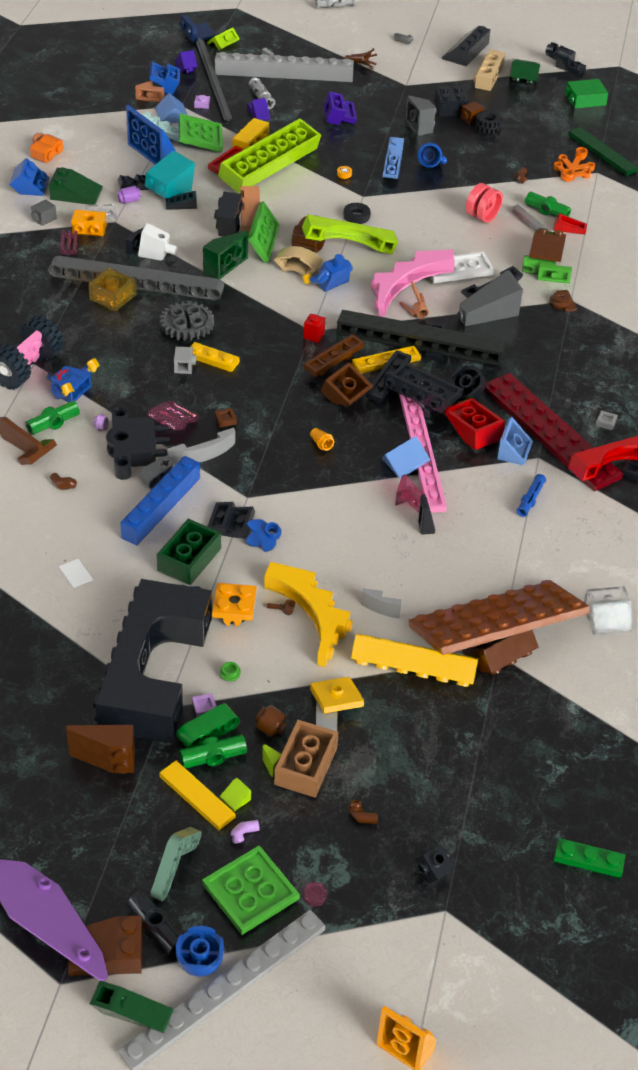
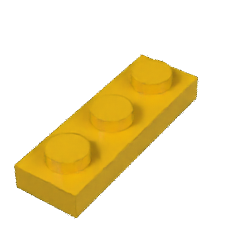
M196 342L190 346L193 347V354H196L197 361L232 372L239 364V357Z

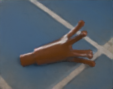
M374 48L365 53L345 56V59L354 60V63L367 65L371 69H374V67L370 64L377 65V63L368 60L370 57L377 56L376 53L371 55V52L375 50Z

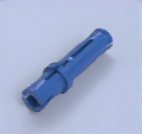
M537 474L527 493L522 496L521 504L516 510L519 516L526 517L530 508L535 505L536 498L546 482L544 475Z

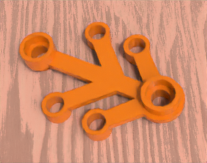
M578 147L573 163L568 160L566 155L561 154L559 155L558 162L554 163L553 168L561 172V179L565 182H570L575 177L590 178L591 171L595 169V163L587 162L586 164L579 165L580 161L587 157L588 150L584 147Z

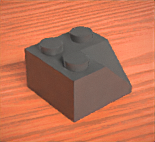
M407 96L405 122L417 136L433 133L436 107L430 100Z

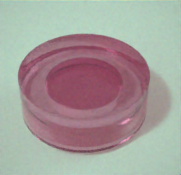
M318 882L306 885L303 894L304 901L313 907L324 904L327 897L325 886Z

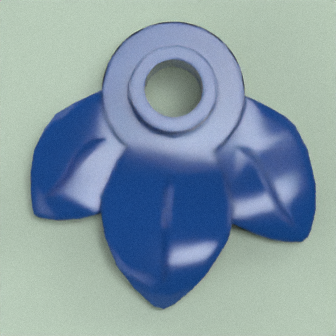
M262 519L247 522V526L252 533L247 537L246 544L252 547L261 546L264 552H268L276 546V540L281 536V528L277 523H267Z

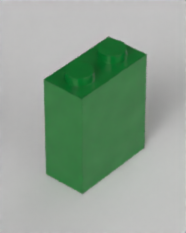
M599 79L567 82V87L565 88V95L574 108L606 106L608 92Z

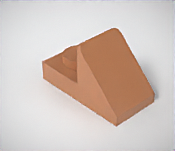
M152 81L135 86L136 100L160 103L165 97L164 87H156Z

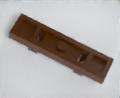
M352 334L304 363V369L315 377L320 374L324 376L328 373V369L343 360L349 361L354 353L364 348L365 342Z

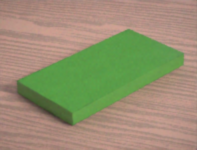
M262 201L258 204L248 241L263 262L266 263L270 260L280 224L265 202Z

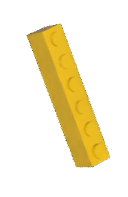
M360 633L355 635L351 659H355L357 664L368 665V662L374 663L376 668L386 670L388 667L396 668V672L404 674L412 671L416 672V676L428 678V675L436 676V680L441 682H448L449 679L455 680L457 685L466 687L474 683L479 659L456 653L441 655L436 649Z

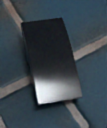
M136 174L134 179L130 176L120 175L118 178L120 188L136 186L140 190H148L145 187L146 175Z
M144 227L135 231L126 239V253L133 254L139 248L141 233Z

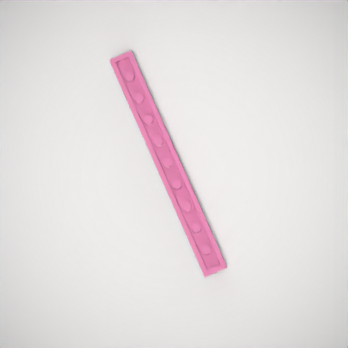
M399 394L409 438L417 436L430 458V461L417 468L422 492L427 497L431 513L446 512L447 506L422 407L414 400Z

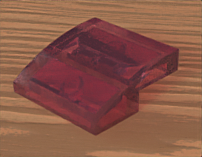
M173 401L161 403L147 414V416L173 430H183L187 423L197 422L199 415Z

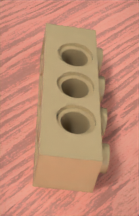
M489 50L488 54H485L484 61L482 60L477 74L475 73L474 75L475 88L491 91L504 66L505 52Z

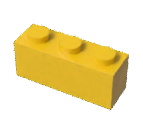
M253 118L233 137V147L236 145L246 149L268 137L269 122Z

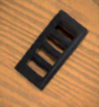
M196 191L166 198V209H197Z
M422 494L418 515L421 535L435 534V526L426 495Z

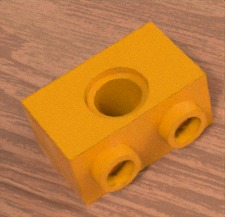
M75 209L71 220L72 233L104 236L107 227L106 212Z

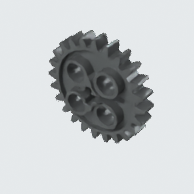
M184 301L181 304L176 302L175 306L169 305V308H165V311H162L160 316L162 331H165V335L170 334L171 338L176 336L177 340L183 338L185 341L189 338L192 341L194 337L196 339H199V336L205 337V333L210 334V330H213L214 326L212 310H208V307L203 308V304L198 306L197 302L191 304L190 301L187 304Z

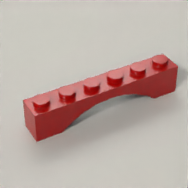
M638 436L574 453L568 469L581 481L595 478L598 470L611 461L638 460Z

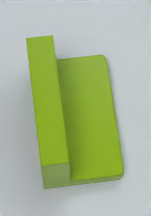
M232 27L213 37L207 44L210 45L214 42L219 51L237 42L240 38Z

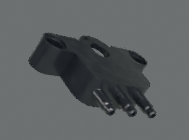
M115 407L112 410V429L107 432L106 441L108 443L107 452L114 458L116 478L127 480L132 475L131 467L148 466L156 461V457L167 456V450H156V444L170 443V438L155 437V432L169 431V426L154 425L153 420L147 417L128 418V410L125 407Z

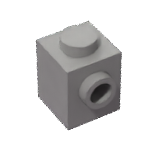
M176 347L174 373L192 374V366L196 365V354H193V347Z

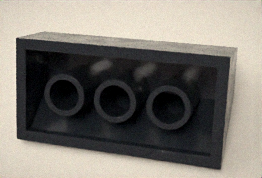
M477 26L466 33L442 56V59L466 67L489 44L491 29L485 26Z

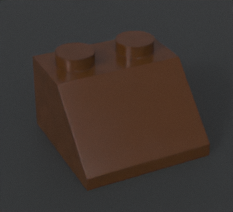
M347 363L325 380L321 392L332 403L350 406L372 389L373 385L355 367Z

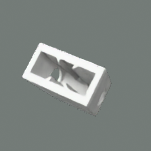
M147 223L141 233L138 256L163 260L167 253L175 255L177 246L169 243V233Z

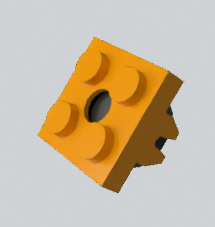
M217 583L212 618H222L227 626L235 624L236 627L246 620L253 621L257 586Z

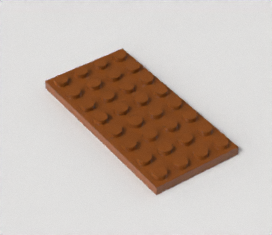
M543 580L536 585H525L518 590H507L503 594L489 595L488 598L481 600L474 599L470 603L456 604L452 608L445 610L438 609L427 615L419 614L415 618L408 620L409 627L441 655H445L589 614L590 606L553 581Z

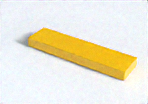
M415 346L397 349L411 355L410 363L421 361V355ZM396 350L352 359V366L361 374L383 369Z
M174 761L160 772V778L218 831L235 819V813L179 762Z

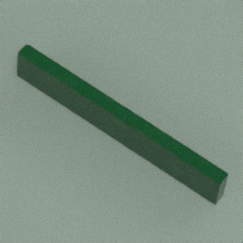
M581 127L569 131L568 135L624 175L628 176L637 172L638 167Z

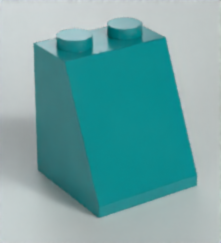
M172 151L146 172L145 187L165 199L192 191L195 162L176 151Z

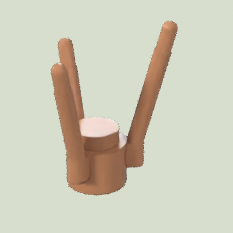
M411 281L418 302L413 305V310L403 302H400V304L411 313L412 317L417 316V318L422 319L429 314V310L427 309L423 294L418 293L414 282Z

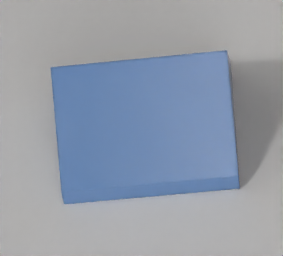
M170 93L155 107L160 121L178 123L180 113L188 115L183 103Z
M512 416L508 418L501 437L497 459L524 465L533 441Z
M417 436L382 456V460L399 479L430 461Z

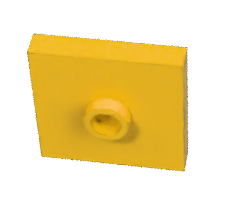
M350 677L310 683V690L323 713L364 706V699Z

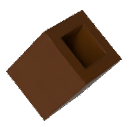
M476 101L463 105L461 119L469 125L476 123L477 114L484 111V107Z

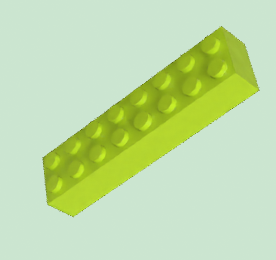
M299 118L221 162L218 177L240 194L241 186H254L316 150L321 134Z

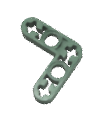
M188 827L171 835L151 890V897L160 901L166 898L180 858L197 847L202 834L200 830Z

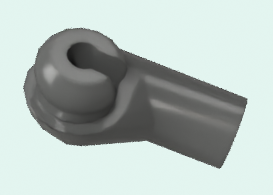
M394 34L395 40L405 44H411L413 41L411 35Z

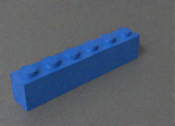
M183 456L120 522L121 539L138 546L200 479V462Z

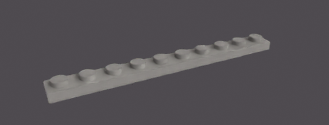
M311 910L307 911L173 1010L164 1033L147 1028L118 1050V1055L130 1070L140 1069L324 932L325 925Z

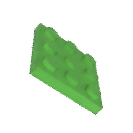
M182 113L179 114V142L194 145L198 148L210 149L214 152H222V124Z
M260 846L202 879L204 888L241 935L300 898L298 891Z

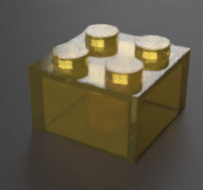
M109 267L89 283L90 300L117 311L136 296V280Z

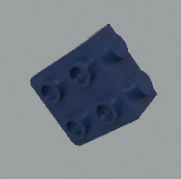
M186 14L181 15V29L192 42L198 41V38L210 40L216 36V33L207 23L195 24Z

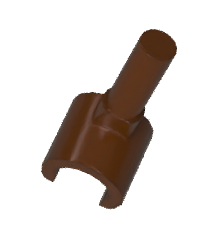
M288 599L284 604L267 603V608L283 610L284 614L291 615L296 603L294 600Z

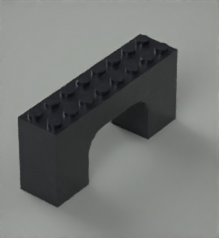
M141 579L139 585L134 588L133 601L129 602L128 616L123 618V629L118 632L117 646L112 648V660L106 665L105 679L100 681V693L94 698L93 708H96L94 720L97 721V725H133L134 737L173 744L183 713V684L152 679L145 676L144 672L151 652L160 644L176 642L199 647L204 646L212 621V590Z

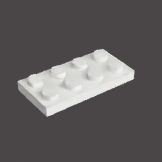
M484 251L454 255L455 268L453 273L437 274L430 276L434 284L494 275V268Z

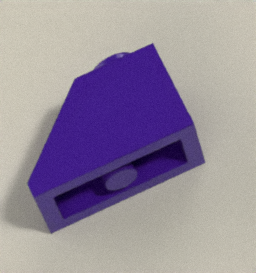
M194 50L180 52L175 59V64L181 73H193L198 67Z

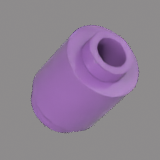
M136 186L122 188L121 191H117L120 203L136 202L141 197L140 189L136 188Z

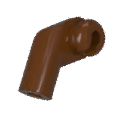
M522 167L515 173V179L520 181L521 184L527 181V177H525L527 169Z
M53 473L50 476L51 481L60 490L73 489L77 485V481L74 478H61L58 473Z
M352 800L350 802V807H348L349 813L357 822L377 824L378 813L365 812L361 808L362 803L359 800Z

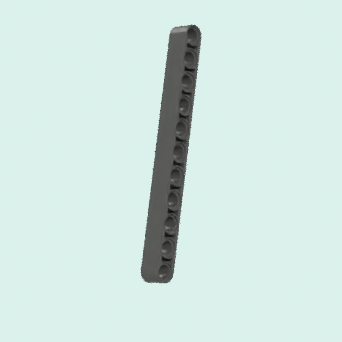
M55 256L48 268L49 273L54 277L208 300L220 299L225 286L223 281L216 278L65 256Z

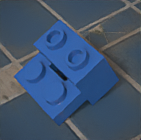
M152 62L149 79L155 84H160V87H164V94L170 93L173 96L180 82V69L168 63L166 67Z

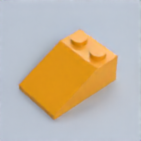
M384 1005L381 1009L377 1046L411 1069L421 1070L433 1053L437 1038L429 1030L421 1029L415 1025L409 1017L400 1015Z

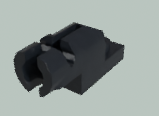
M554 42L547 45L545 54L556 60L555 67L576 75H580L586 70V65L575 61V51L562 45L559 47Z

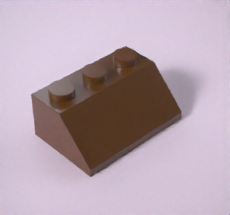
M533 630L462 649V653L466 656L479 658L477 669L482 673L494 675L501 672V668L504 666H511L517 663V659L530 656L532 651L539 648Z

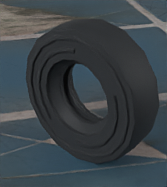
M350 203L345 206L343 216L347 222L363 224L369 221L371 211L363 203Z

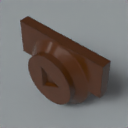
M558 290L551 295L549 303L552 307L565 310V312L577 311V307L568 290Z

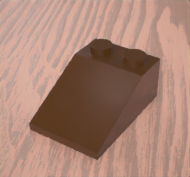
M546 228L535 229L529 257L561 262L566 234L559 230L549 232Z
M133 725L66 726L70 756L111 773H134L135 743Z
M117 916L86 925L87 930L102 951L108 975L142 974V916ZM69 960V976L90 975Z

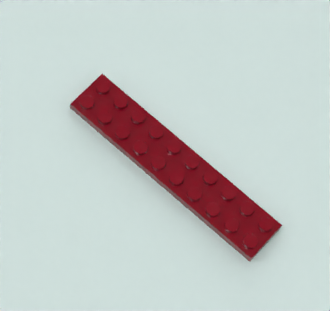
M511 373L486 382L484 392L566 467L569 466L574 453L594 448ZM609 462L598 470L595 478L583 482L595 492L622 479L623 473Z

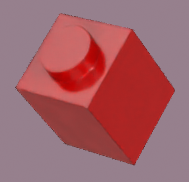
M310 313L304 322L303 339L319 343L325 334L326 318Z

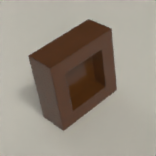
M232 408L215 411V418L220 428L237 424V418Z

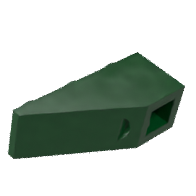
M99 981L90 1001V1005L102 1014L161 1033L165 1032L174 1010L171 1007L123 987L104 981Z

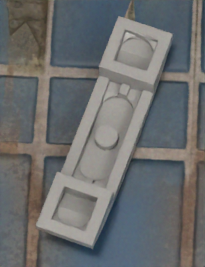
M231 428L218 432L217 439L188 448L185 444L168 448L167 457L172 459L173 465H176L183 456L198 462L213 459L229 450L235 444V429Z

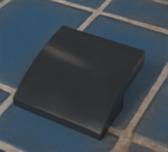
M216 502L207 527L221 532V536L246 538L250 529L247 526V522L253 520L255 514L254 507H235L234 502Z

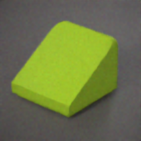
M264 745L262 760L271 777H274L276 765L282 754Z
M235 778L220 795V799L235 812L251 800V790L241 780Z

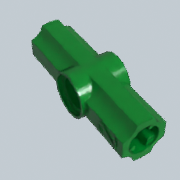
M530 191L525 198L526 205L538 209L543 215L551 214L557 217L558 214H563L569 217L571 213L570 207L558 203L552 196L546 198Z
M74 400L57 408L50 406L45 408L41 415L26 421L25 427L31 436L50 427L56 430L63 425L64 421L79 415L80 410Z
M242 734L221 740L217 737H209L201 745L179 750L181 764L185 769L206 763L209 766H217L223 763L225 758L247 753L246 741Z

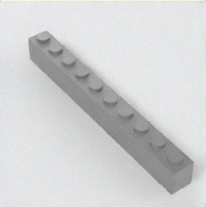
M225 52L216 53L215 57L216 75L353 82L354 60L230 54Z

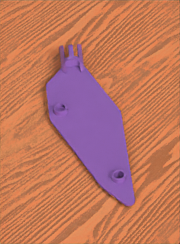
M0 859V902L10 919L97 980H107L108 973L102 951L60 886L26 862Z

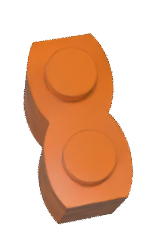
M50 134L44 135L39 141L31 145V157L44 163L49 162L54 156L63 151V140Z

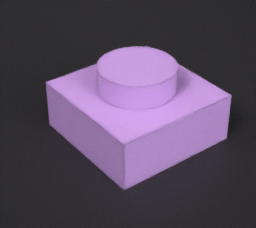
M196 95L194 108L209 109L210 96Z
M212 693L192 697V705L196 717L217 707Z

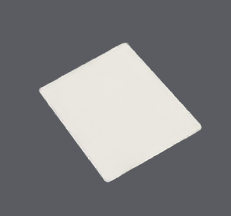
M79 559L59 566L73 588L93 581V578Z

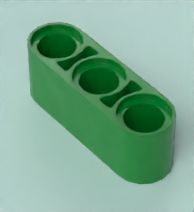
M224 703L181 726L176 736L186 748L201 745L209 737L220 738L238 726L240 719Z

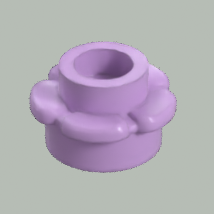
M99 414L94 418L93 424L97 431L107 429L108 417Z

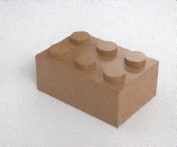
M297 720L276 765L274 785L316 798L337 750L339 732Z

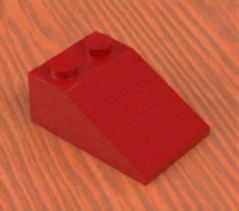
M470 398L445 409V415L460 437L474 450L501 440L504 432V420L475 399Z

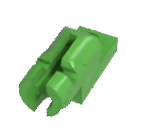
M524 255L522 272L538 275L537 280L569 284L572 267L556 265V261Z

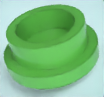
M226 662L220 669V676L226 681H235L241 675V670L235 662Z

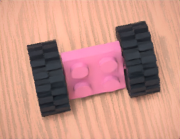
M35 315L29 319L19 330V337H22L20 339L21 344L15 349L11 344L9 346L7 343L0 344V386H6L9 390L19 388L30 378L31 366L29 364L36 362L38 358L42 361L44 359L48 361L63 349L64 337L60 335L62 332L57 329L58 326L52 324L51 319L47 320L46 316L41 317V315Z

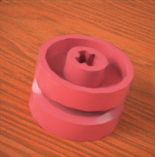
M479 183L468 196L466 212L488 223L498 214L502 205L503 194L484 183Z

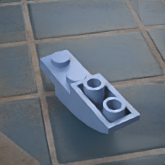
M390 137L383 177L398 179L404 138Z

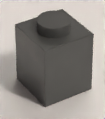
M45 199L31 206V217L41 226L57 219L56 206Z

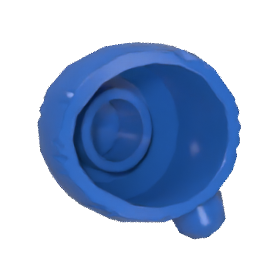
M425 143L417 151L419 163L426 168H433L438 164L443 165L447 163V158L442 156V150L436 143Z

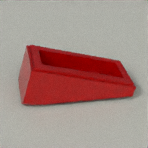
M558 214L553 230L585 235L587 224L563 214Z

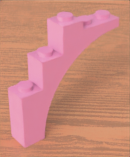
M454 249L415 251V258H412V261L395 262V267L391 272L375 273L374 280H371V289L374 290L377 298L375 300V309L378 310L379 316H386L387 309L392 300L403 289L411 285V281L417 282L433 275L453 273L455 268Z

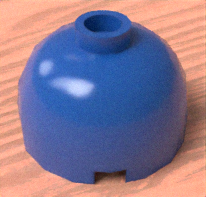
M193 926L183 936L181 934L178 937L176 957L183 971L192 976L203 977L215 972L219 968L224 956V942L222 937H219L213 928Z

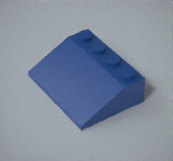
M126 105L129 146L154 165L172 151H176L164 130L130 105Z

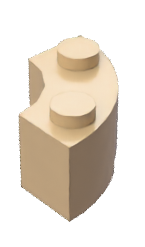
M298 246L281 249L274 259L284 272L289 270L296 271L303 276L317 271L323 261L315 252Z

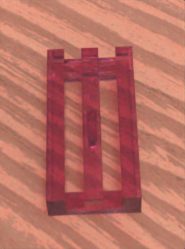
M62 231L61 254H77L78 231H74V233ZM65 238H67V250H64ZM71 238H74L73 250H70Z

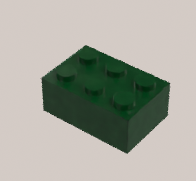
M188 518L156 554L157 571L191 585L221 550V532Z

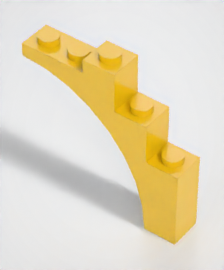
M270 562L264 576V589L294 600L309 615L317 628L320 639L317 665L325 667L327 661L333 657V645H337L339 638L345 639L346 633L351 632L353 621L350 620L351 612L334 608L333 592L317 588L318 581H315L316 572Z

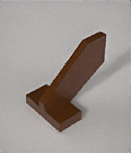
M0 417V434L2 438L25 452L18 458L21 465L33 464L57 446L54 439H44L39 442L7 417Z

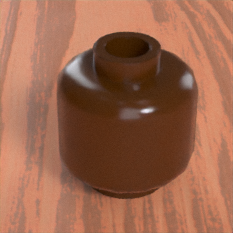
M271 705L267 708L263 706L254 720L257 722L256 728L269 737H274L277 733L281 735L288 725L285 723L286 715Z

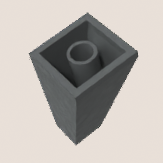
M509 270L505 271L460 303V308L457 312L458 319L462 321L464 326H470L519 316L523 289Z

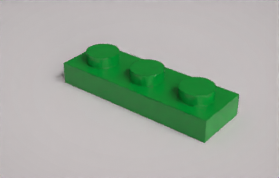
M558 838L554 862L621 878L626 854Z

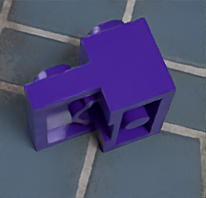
M329 91L323 105L326 122L340 125L341 121L355 124L357 117L354 103L343 100L342 94Z

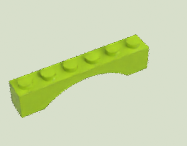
M307 214L302 226L306 239L317 241L330 238L349 239L387 254H393L398 244V239L393 230Z

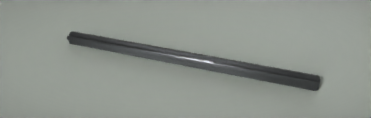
M198 38L196 45L223 119L230 122L232 116L204 40Z

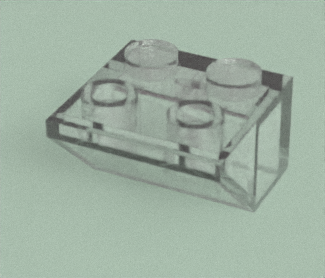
M625 586L586 590L584 603L590 606V613L586 614L593 635L631 632L633 630L631 601Z

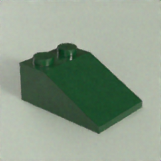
M512 58L510 77H513L512 80L520 81L521 79H526V82L534 83V81L538 80L540 63Z
M57 167L49 183L50 200L95 205L103 189L102 185L72 169Z
M242 231L216 238L204 245L202 250L203 273L212 278L221 279L248 259V232Z

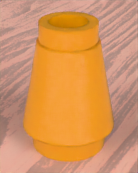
M314 428L310 432V436L319 449L327 451L333 447L334 439L332 435L318 428Z

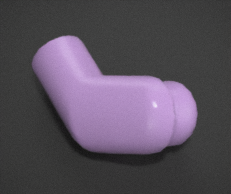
M258 820L239 823L231 830L232 842L241 843L244 841L243 834L259 831Z

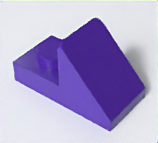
M265 98L255 99L247 103V109L254 118L262 121L270 120V113Z

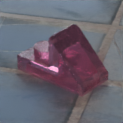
M406 474L401 477L396 493L395 505L397 506L408 501L409 505L419 512L420 498L423 493Z

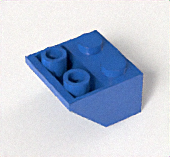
M25 158L15 167L9 185L21 195L43 196L50 177L40 170L34 162Z

